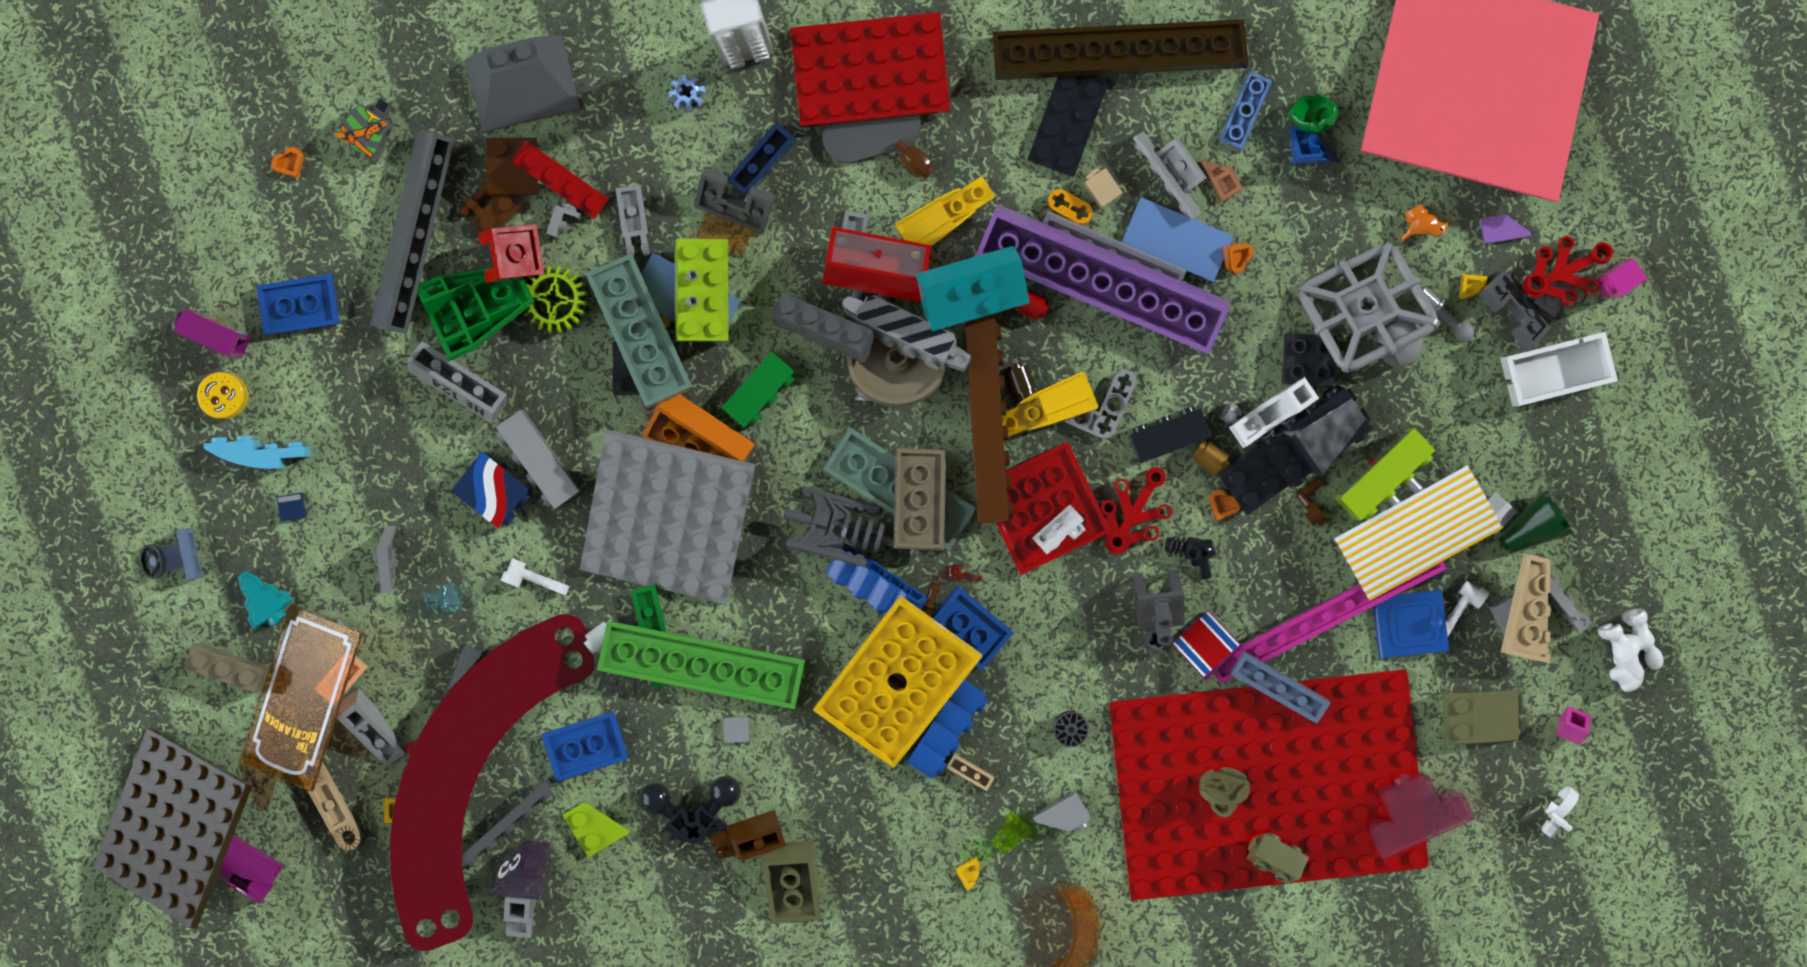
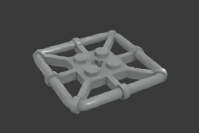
M1389 242L1375 246L1347 261L1345 259L1339 261V265L1308 279L1299 285L1297 289L1300 302L1315 326L1314 331L1316 335L1321 337L1335 363L1342 368L1343 372L1347 373L1360 369L1388 354L1392 356L1398 353L1397 350L1437 330L1440 324L1433 306L1421 288V281L1418 277L1415 278L1400 251L1393 246V243ZM1381 255L1375 274L1358 282L1351 269ZM1391 256L1406 282L1389 290L1382 276ZM1341 274H1344L1351 284L1350 287L1338 293L1316 288ZM1408 291L1412 292L1425 315L1400 309L1394 298ZM1310 297L1335 302L1341 314L1323 322ZM1366 301L1369 304H1375L1369 311L1362 309L1364 307L1363 303ZM1397 319L1424 325L1392 341L1384 327ZM1347 322L1353 332V336L1344 358L1329 331ZM1377 330L1385 345L1353 360L1360 338Z

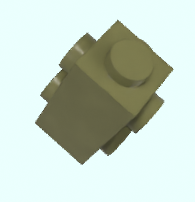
M1265 833L1251 840L1248 846V851L1250 852L1247 859L1253 862L1254 867L1262 871L1268 870L1274 873L1275 878L1284 883L1300 879L1309 858L1302 854L1300 848L1280 842L1281 839L1272 833Z

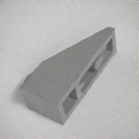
M356 689L339 701L337 719L386 767L406 754L405 748L375 704L359 689Z

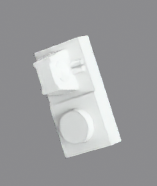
M1069 505L1039 531L1033 539L1048 554L1051 550L1056 549L1067 535L1075 540L1085 531L1081 523L1084 519Z

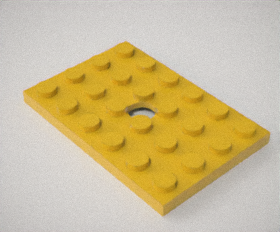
M900 595L814 706L813 711L888 765L895 768L978 663L982 654ZM894 673L902 674L907 680V686L904 689L899 688L895 690L889 686L888 677Z

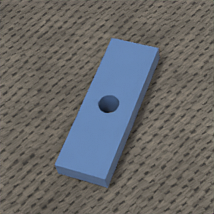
M1251 71L1248 72L1218 141L1242 151L1272 80ZM1242 107H1248L1250 113L1248 115L1243 114Z

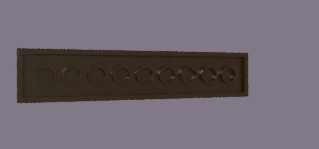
M1244 19L993 31L995 80L1248 68L1249 63Z

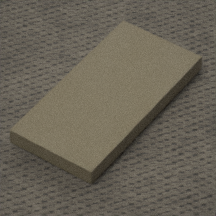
M895 449L893 549L944 550L946 450Z

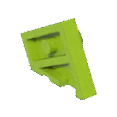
M586 801L563 814L588 858L630 833L627 827L612 820L611 817L601 813Z

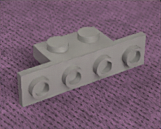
M1144 131L1133 137L1136 142V149L1141 155L1147 157L1151 170L1157 176L1160 175L1165 182L1164 187L1166 191L1178 200L1182 213L1187 217L1189 216L1191 220L1202 213L1188 192L1207 177L1179 138H1175L1157 151Z

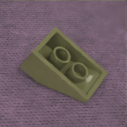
M1518 690L1442 691L1443 741L1448 744L1519 740Z
M814 841L788 842L785 847L764 853L762 865L771 923L821 920Z

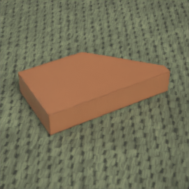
M1206 160L1199 161L1201 168L1221 202L1244 190L1231 167L1218 165Z

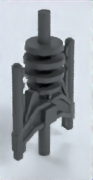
M803 486L800 488V492L804 494V498L813 500L816 511L815 516L785 508L784 519L812 526L811 530L802 539L792 537V539L785 541L786 547L792 548L795 551L806 554L811 553L865 567L868 562L866 561L867 559H864L863 555H852L851 552L844 553L841 549H837L842 547L845 537L852 539L851 548H855L856 541L862 542L861 551L866 552L868 544L874 546L873 553H878L880 544L893 547V537L883 534L885 524L880 522L879 529L872 528L874 520L869 519L868 526H862L863 517L859 516L856 524L849 523L851 512L847 509H857L861 513L866 511L869 515L875 516V513H881L882 508L878 505L832 494L819 488Z

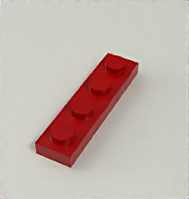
M525 141L512 160L513 163L593 219L597 217L608 201L606 196L528 141Z

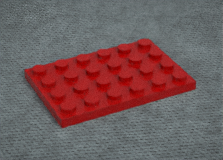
M940 12L790 28L800 128L951 112Z

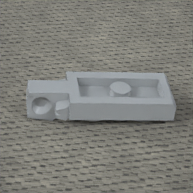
M1550 574L1549 602L1563 618H1566L1577 633H1581L1591 624L1590 619L1586 613L1579 612L1574 607L1576 605L1575 601L1567 593L1564 594L1560 590L1558 580Z

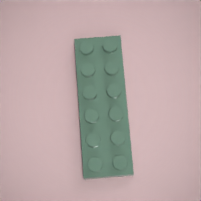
M632 253L585 273L646 409L693 389Z
M850 427L823 470L894 515L895 456ZM946 488L944 548L950 551L977 508Z

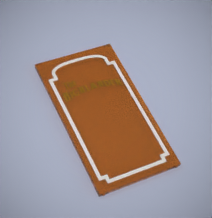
M290 605L241 762L304 788L307 791H314L363 636L362 632L310 613L297 606Z

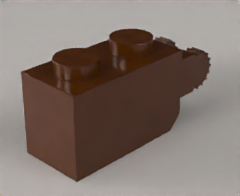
M775 810L727 825L728 830L714 835L710 840L712 846L718 847L715 850V854L719 859L736 855L737 859L746 860L786 846L783 831Z

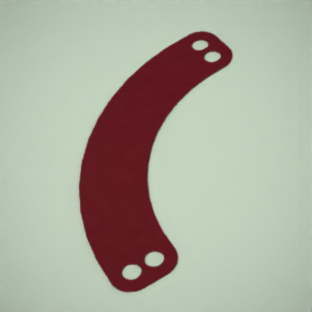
M559 614L533 625L498 645L473 665L448 691L430 715L413 746L401 776L393 808L390 834V874L395 906L404 937L415 949L429 951L447 945L466 936L472 927L473 912L466 892L462 869V834L469 798L483 765L503 735L539 702L561 689L584 680L592 673L595 666L594 654L584 644L587 640L585 637L587 631L581 620L573 615ZM562 627L571 629L574 634L573 641L566 646L558 644L555 640L556 631ZM569 651H577L582 656V663L576 669H569L564 664V656ZM446 910H455L460 916V921L457 926L447 928L441 923V915ZM423 919H430L435 923L436 930L430 937H422L417 932V924Z

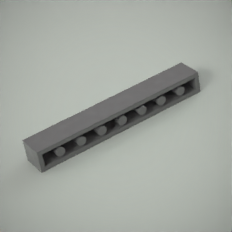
M417 130L370 326L407 334L454 138L435 132Z

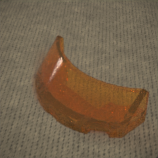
M1058 882L1056 896L1061 897L1065 901L1066 909L1071 912L1073 932L1066 958L1057 957L1056 963L1051 967H1088L1096 953L1100 935V921L1097 908L1084 886Z

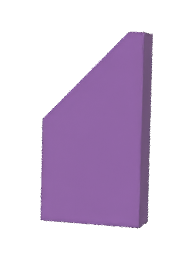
M1507 215L1480 219L1483 244L1531 236L1530 231Z

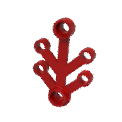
M1564 236L1557 245L1559 253L1554 270L1544 276L1547 262L1552 258L1553 252L1549 247L1543 246L1536 253L1537 263L1534 274L1528 275L1523 281V291L1531 298H1540L1543 295H1548L1561 299L1565 306H1572L1578 299L1577 292L1573 289L1563 290L1551 284L1559 281L1583 289L1586 295H1595L1600 289V284L1596 279H1585L1573 274L1594 263L1606 264L1613 256V248L1605 242L1597 243L1591 250V254L1566 265L1569 253L1573 249L1575 242L1570 236ZM1563 241L1569 242L1570 247H1569V248L1564 247L1563 244H1562V242H1563ZM1540 252H1546L1548 258H1543ZM1597 252L1603 253L1604 258H1599ZM1531 284H1537L1539 289L1534 290ZM1587 284L1594 285L1595 290H1590ZM1565 295H1571L1573 297V301L1567 300Z
M1152 467L1147 470L1145 474L1146 484L1133 506H1131L1128 494V481L1120 478L1114 482L1113 487L1119 496L1124 521L1119 528L1114 514L1116 504L1113 501L1105 500L1101 504V511L1105 514L1107 524L1111 530V533H1108L1104 540L1105 547L1110 553L1122 554L1131 543L1143 540L1154 541L1159 537V529L1155 526H1147L1144 531L1128 533L1134 524L1157 518L1168 519L1171 517L1172 508L1167 504H1161L1156 509L1141 512L1155 487H1159L1165 482L1166 475L1161 468ZM1155 472L1160 474L1158 482H1153L1151 479V475ZM1120 481L1126 484V488L1123 491L1117 489V483ZM1106 503H1111L1113 505V510L1111 512H1106L1104 510V505ZM1162 507L1168 508L1169 514L1167 516L1160 514ZM1151 528L1156 531V536L1153 538L1147 536V531ZM1115 537H1119L1122 540V544L1118 547L1113 545Z

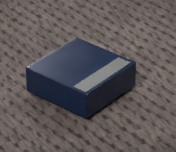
M303 493L276 497L280 521L307 517Z

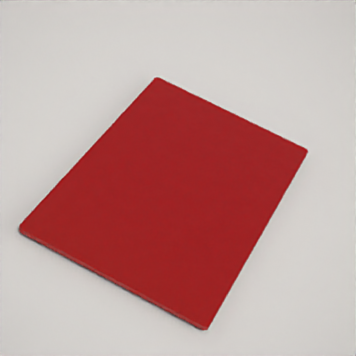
M1401 669L1297 681L1330 701V705L1317 724L1252 686L1111 702L1109 709L1130 897L1133 900L1286 884L1277 880L1274 873L1268 870L1262 871L1253 866V862L1247 859L1250 852L1248 851V846L1251 840L1265 833H1272L1281 839L1280 842L1300 848L1302 854L1309 857L1300 879L1289 883L1428 867L1429 862L1408 672ZM1224 767L1236 769L1244 773L1247 781L1250 783L1248 797L1237 804V809L1229 817L1217 815L1212 810L1210 802L1205 800L1200 794L1199 780L1204 773L1211 769H1214V772L1220 771V768Z

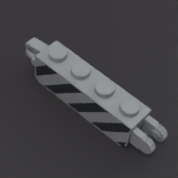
M874 295L866 297L864 302L847 296L842 302L844 315L854 320L856 324L872 330L874 337L880 339L882 344L888 347L895 346L910 358L918 357L933 369L940 368L945 371L947 367L964 372L970 363L971 356L956 346V338L953 333L944 329L932 331L926 320Z

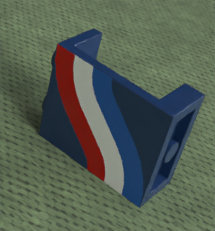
M487 452L479 454L451 490L452 493L497 528H502L504 525L508 527L516 518L515 510L519 505L523 508L532 497L529 494L532 488L525 486L501 467Z

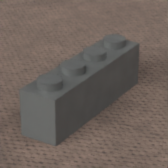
M786 293L781 294L771 313L776 326L862 363H865L876 342L872 330Z

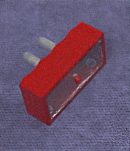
M832 226L822 284L853 289L852 297L859 300L862 299L864 291L878 294V298L886 302L888 296L921 302L916 274L928 271L931 245Z

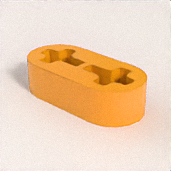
M1056 189L1049 195L1048 205L1057 214L1081 225L1086 224L1091 219L1093 212L1087 202L1062 189ZM1063 195V201L1070 204L1067 208L1064 205H1060L1058 208L1055 207V201L1052 199L1053 196ZM1073 206L1077 209H1080L1082 206L1085 207V213L1088 214V217H1082L1080 220L1077 219V213L1071 210V207Z

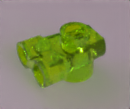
M1013 811L1004 818L1006 822L990 842L1003 855L1009 850L1014 849L1022 838L1026 840L1033 832ZM1004 834L1009 838L1006 844L1001 843V837Z

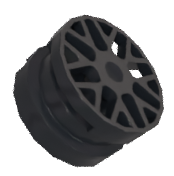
M1065 711L1056 717L1053 723V732L1056 739L1062 745L1076 747L1086 740L1089 734V726L1086 719L1080 713Z

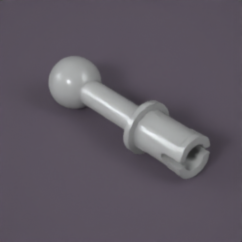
M1422 286L1421 288L1436 314L1454 329L1455 338L1460 342L1471 340L1474 336L1472 325L1467 322H1460L1443 306L1445 301L1442 298L1439 299L1426 286Z

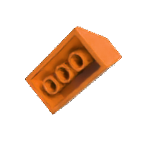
M682 395L660 403L642 435L645 439L743 462L746 461L755 443Z

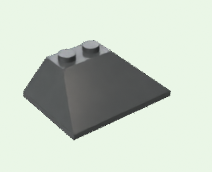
M562 35L531 37L485 49L465 59L483 133L580 108Z

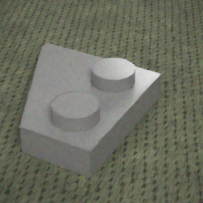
M385 526L378 546L374 547V561H378L376 583H380L381 593H391L395 584V549L392 548V540L394 534H396V526Z

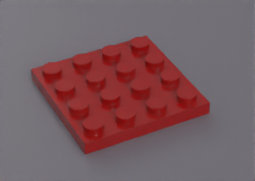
M1065 442L1006 471V476H1011L1012 490L1007 491V501H1012L1013 516H1009L1008 522H999L996 525L1020 575L1111 533L1069 442ZM1071 505L1084 519L1081 523L1085 531L1075 540L1067 535L1056 549L1046 554L1034 541L1033 537L1065 508Z

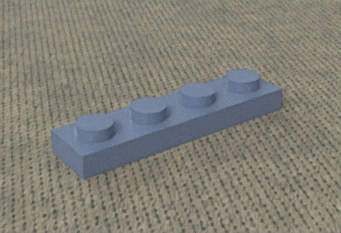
M1245 651L1242 652L1230 671L1231 675L1316 724L1330 705V701Z

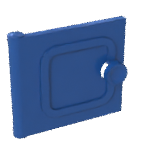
M1442 590L1397 594L1373 606L1379 659L1449 651Z

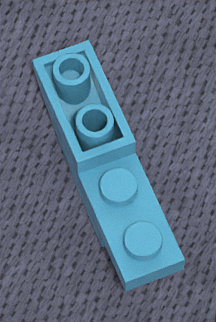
M252 435L236 436V441L227 442V437L211 438L212 443L203 444L204 449L215 456L239 465L255 468H286V458L311 457L310 447H303L302 442L287 443V448H278L277 444H263L262 450H260V441L252 440Z

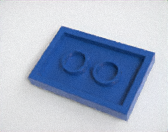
M333 274L256 285L264 335L341 324Z
M958 585L931 615V618L982 654L981 659L975 665L981 671L1014 633Z
M614 711L541 734L556 782L629 759Z

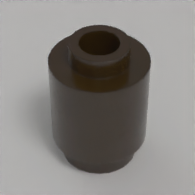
M1019 362L1007 367L1009 372L1005 373V377L1012 395H1016L1017 401L1036 393L1034 389L1036 385L1028 365L1023 366Z

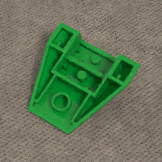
M491 268L441 275L419 284L418 295L449 361L474 351L534 303L523 277L486 283L484 272Z

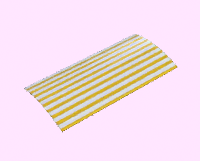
M1467 465L1336 537L1335 541L1370 601L1503 529Z

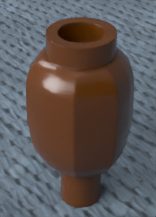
M902 140L894 146L901 153V162L904 167L915 177H923L926 180L935 170L930 157L918 147L907 146Z

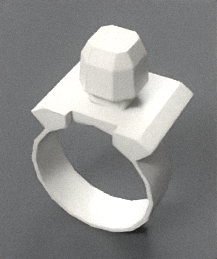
M1571 786L1564 787L1558 793L1564 799L1559 806L1551 802L1544 810L1551 819L1549 821L1546 820L1541 831L1550 838L1560 831V826L1568 832L1573 828L1563 819L1575 806L1580 796Z

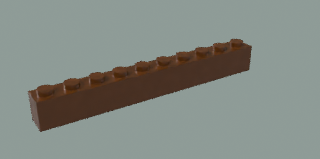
M1000 312L965 322L966 352L971 356L967 367L978 524L1008 522L1009 516H1013L1012 501H1007V491L1012 490L1011 476H1006L1005 466H1010L1009 451H1004V441H1008L1007 425L1002 426V416L1006 415V401H1001L1000 391L1005 390L1004 375L999 376L998 367L1003 365L1002 350L997 351V341L1001 340V326H996L995 316H999Z

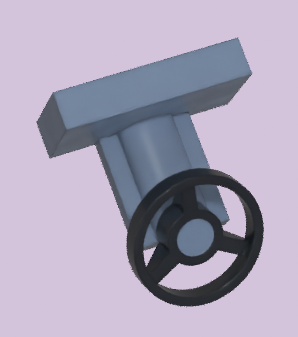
M193 528L176 531L178 544L159 547L156 544L145 545L141 549L139 557L143 573L150 579H157L162 577L164 572L184 568L187 580L203 577ZM149 547L153 548L156 553L150 550ZM146 554H147V556H148V564H149V566L151 567V568H150V572H149V570H148V568L146 567V564H145V555H146Z

